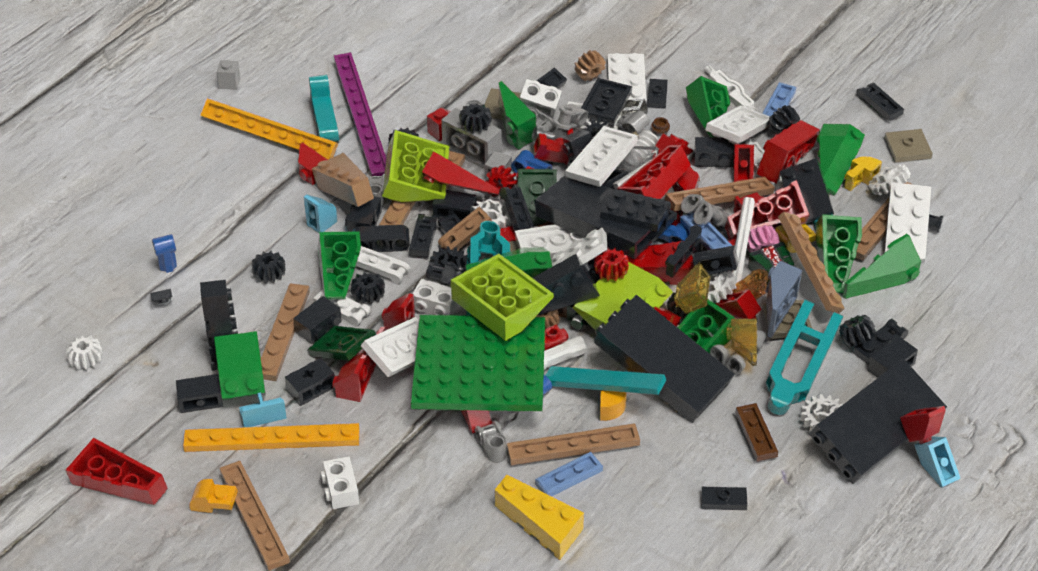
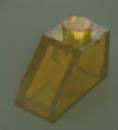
M700 263L676 287L674 300L684 313L707 306L711 276Z
M731 319V327H727V340H731V348L752 366H757V319Z

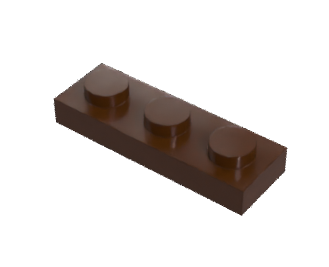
M757 403L736 407V416L756 461L778 457V449Z

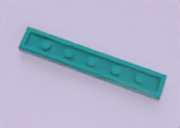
M551 366L546 373L552 386L653 395H659L666 382L664 374Z

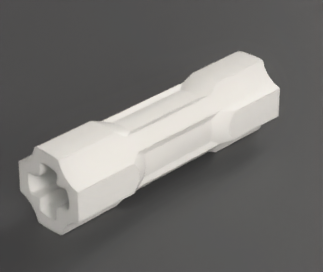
M577 336L565 341L563 344L545 350L544 370L569 358L586 353L587 347L584 339L581 336Z

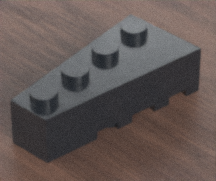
M577 254L533 277L535 281L554 294L551 301L538 315L600 296L594 280Z
M226 279L200 282L201 301L212 371L218 370L214 337L238 334V331H234L237 329L236 317L231 316L235 315L234 303H229V301L233 300L232 290L227 288Z

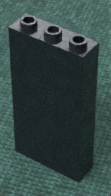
M566 175L549 187L541 196L537 197L534 204L535 216L586 238L587 234L591 231L603 228L607 234V247L612 250L616 248V251L623 250L624 255L633 259L639 256L668 229L669 213L658 231L600 218V211L613 189L604 185L598 187L566 177Z
M635 295L631 300H625L619 312L614 311L611 314L606 325L602 323L595 331L597 336L594 343L629 372L664 374L666 382L658 396L693 424L729 385L735 374L638 295Z
M903 358L818 423L809 435L812 437L813 442L820 446L827 454L828 459L841 470L843 476L854 484L908 441L900 417L916 409L945 406L946 409L947 406Z

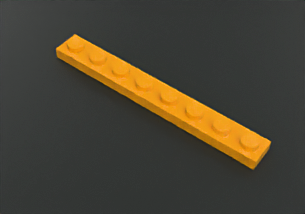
M208 98L201 112V116L296 150H299L300 144L303 142L328 160L334 157L338 147V143Z
M359 423L188 429L184 433L183 448L184 452L359 446L360 427Z

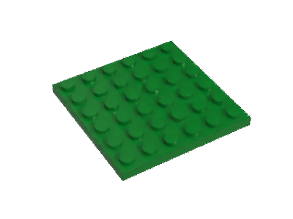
M420 315L411 409L543 411L545 317H535L522 332L505 341L473 315Z

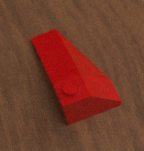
M436 152L432 153L421 173L424 175L423 179L432 184L437 182L439 184L499 196L498 188Z
M381 326L376 331V334L386 331L385 327ZM364 349L351 358L341 368L338 376L334 377L333 388H335L336 398L361 402L377 365Z

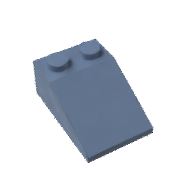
M779 261L775 268H771L768 274L770 281L765 290L768 293L766 300L767 332L770 338H772L796 301L802 276L801 269Z

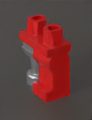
M536 126L532 134V140L535 141L533 146L534 158L568 165V156L562 147L564 144L562 137L572 134L573 129L564 130L558 128L553 133L544 132L542 127Z

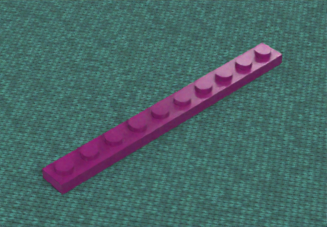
M352 53L334 55L335 66L371 176H382L385 174L387 158Z

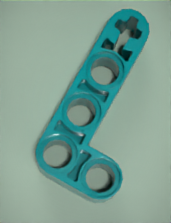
M328 75L309 77L310 96L318 135L334 142L339 141Z

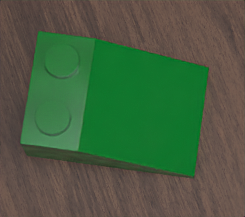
M500 81L499 107L506 139L510 145H514L520 150L533 142L532 134L536 127V115Z
M703 296L677 328L710 354V350L714 345L725 346L741 326L732 315Z
M257 331L214 337L222 399L230 400L258 396L257 393L260 392L261 395L266 394Z

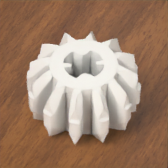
M83 335L80 339L74 338L73 342L68 343V348L66 349L69 363L71 366H75L77 370L82 367L87 370L90 366L95 368V364L100 363L103 356L100 342L98 339H93L91 335L87 338Z

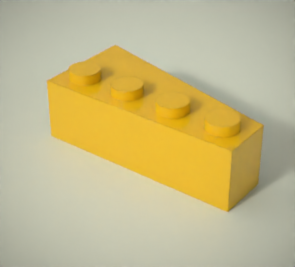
M506 475L495 488V507L513 522H518L524 527L526 533L536 537L544 548H549L554 552V556L561 560L583 530L584 512L509 475Z

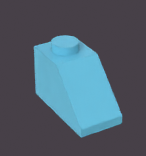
M310 195L304 196L306 222L309 227L319 233L326 231L337 222V210L333 204L328 203L322 198Z
M932 436V440L929 442L914 444L921 465L940 487L961 479L946 437Z

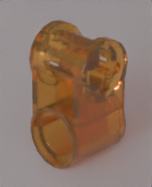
M762 269L752 271L743 280L735 284L736 289H732V292L735 293L749 289L754 298L758 300L766 294L768 273Z

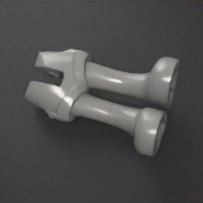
M698 194L686 196L681 203V209L684 213H694V221L698 225H705L711 220L715 225L725 228L727 217L730 216L721 207L710 204Z
M750 324L736 332L735 340L727 348L723 345H714L710 350V354L724 366L726 365L735 375L740 374L745 369L746 358L752 352H757L762 348L767 334L761 330L755 333L756 328ZM740 348H743L739 354H735Z

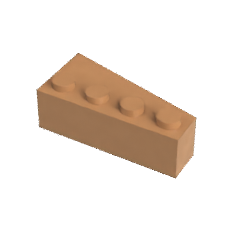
M344 152L329 160L321 161L318 163V166L312 168L319 190L357 207L374 199L368 177Z

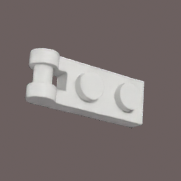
M361 246L356 263L357 267L390 278L396 284H399L403 279V275L409 272L410 266L406 262Z
M323 289L313 298L314 302L324 296ZM348 297L345 299H328L340 307L341 318L355 326L362 322L363 317H367L371 313L368 305H361Z

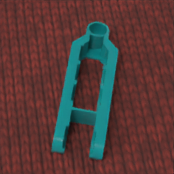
M483 221L480 224L478 234L470 238V244L467 249V264L479 261L480 253L495 256L510 252V243L500 235V227L497 223ZM466 311V316L472 315L468 311Z
M804 300L765 383L771 394L767 406L772 413L784 415L788 412L791 404L805 401L840 327L843 315L834 312L824 333L805 326L815 303ZM801 339L817 346L801 382L793 383L784 379L781 374L784 371L788 358L792 354L795 343Z

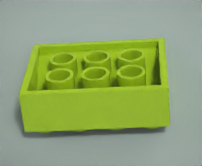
M395 130L388 145L382 197L399 202L444 199L446 185L437 182L432 184L423 179L424 175L421 173L433 152L448 159L449 146Z
M500 254L451 279V299L505 341L522 332L554 297L552 292Z
M628 262L629 270L624 275V279L618 278L617 281L613 279L607 281L606 278L599 279L596 287L600 296L576 303L573 309L597 330L602 323L606 325L609 322L608 318L614 311L619 312L621 310L620 307L625 300H631L635 295H638L651 307H660L673 291L658 277Z

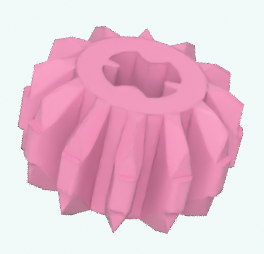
M767 225L751 229L747 243L748 251L751 253L778 244V233L772 226Z

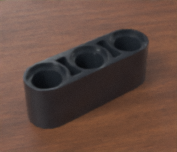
M405 225L359 226L352 230V232H360L362 247L376 252L405 251L410 245L409 228Z

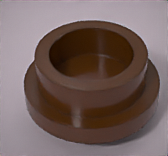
M657 117L652 122L651 129L657 134H664L670 130V124L666 118Z

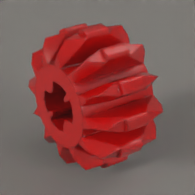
M504 165L493 167L491 172L486 174L489 179L485 181L499 190L502 187H509L511 189L515 187V184H518V181L514 179L517 173L511 174V168L505 169Z
M607 248L605 252L597 255L594 259L595 274H598L600 279L606 278L607 281L610 279L617 281L618 278L624 279V275L629 270L628 256L624 255L623 250L616 251V248L613 250Z

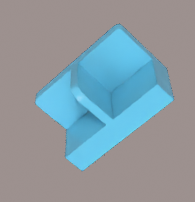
M261 392L257 393L259 403L239 407L244 427H253L287 419L284 400L276 398L263 401Z

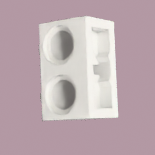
M527 79L520 100L527 107H534L546 116L553 118L562 91L556 87L546 86L538 81Z
M421 279L413 292L414 310L431 315H453L459 305L451 299V287Z
M350 456L323 461L324 471H320L322 483L328 486V488H324L326 501H331L333 509L358 505V489Z

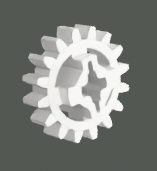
M905 164L884 167L877 175L872 177L873 180L869 181V187L874 195L887 194L890 192L891 182L904 184L907 182L906 179L910 178L911 173Z
M489 196L488 200L483 197L482 202L477 201L476 206H473V211L480 207L500 228L512 225L504 199L500 200V196H497L496 199Z
M731 271L720 272V274H708V276L704 275V277L696 279L698 283L693 284L694 288L692 291L696 292L697 297H701V299L705 296L710 301L718 303L722 299H727V294L733 293L732 289H736L735 284L737 281Z
M820 394L819 399L812 396L811 401L806 400L805 405L801 408L800 418L801 421H804V428L810 427L809 432H811L818 423L843 404L839 405L838 398L831 400V395L824 398Z

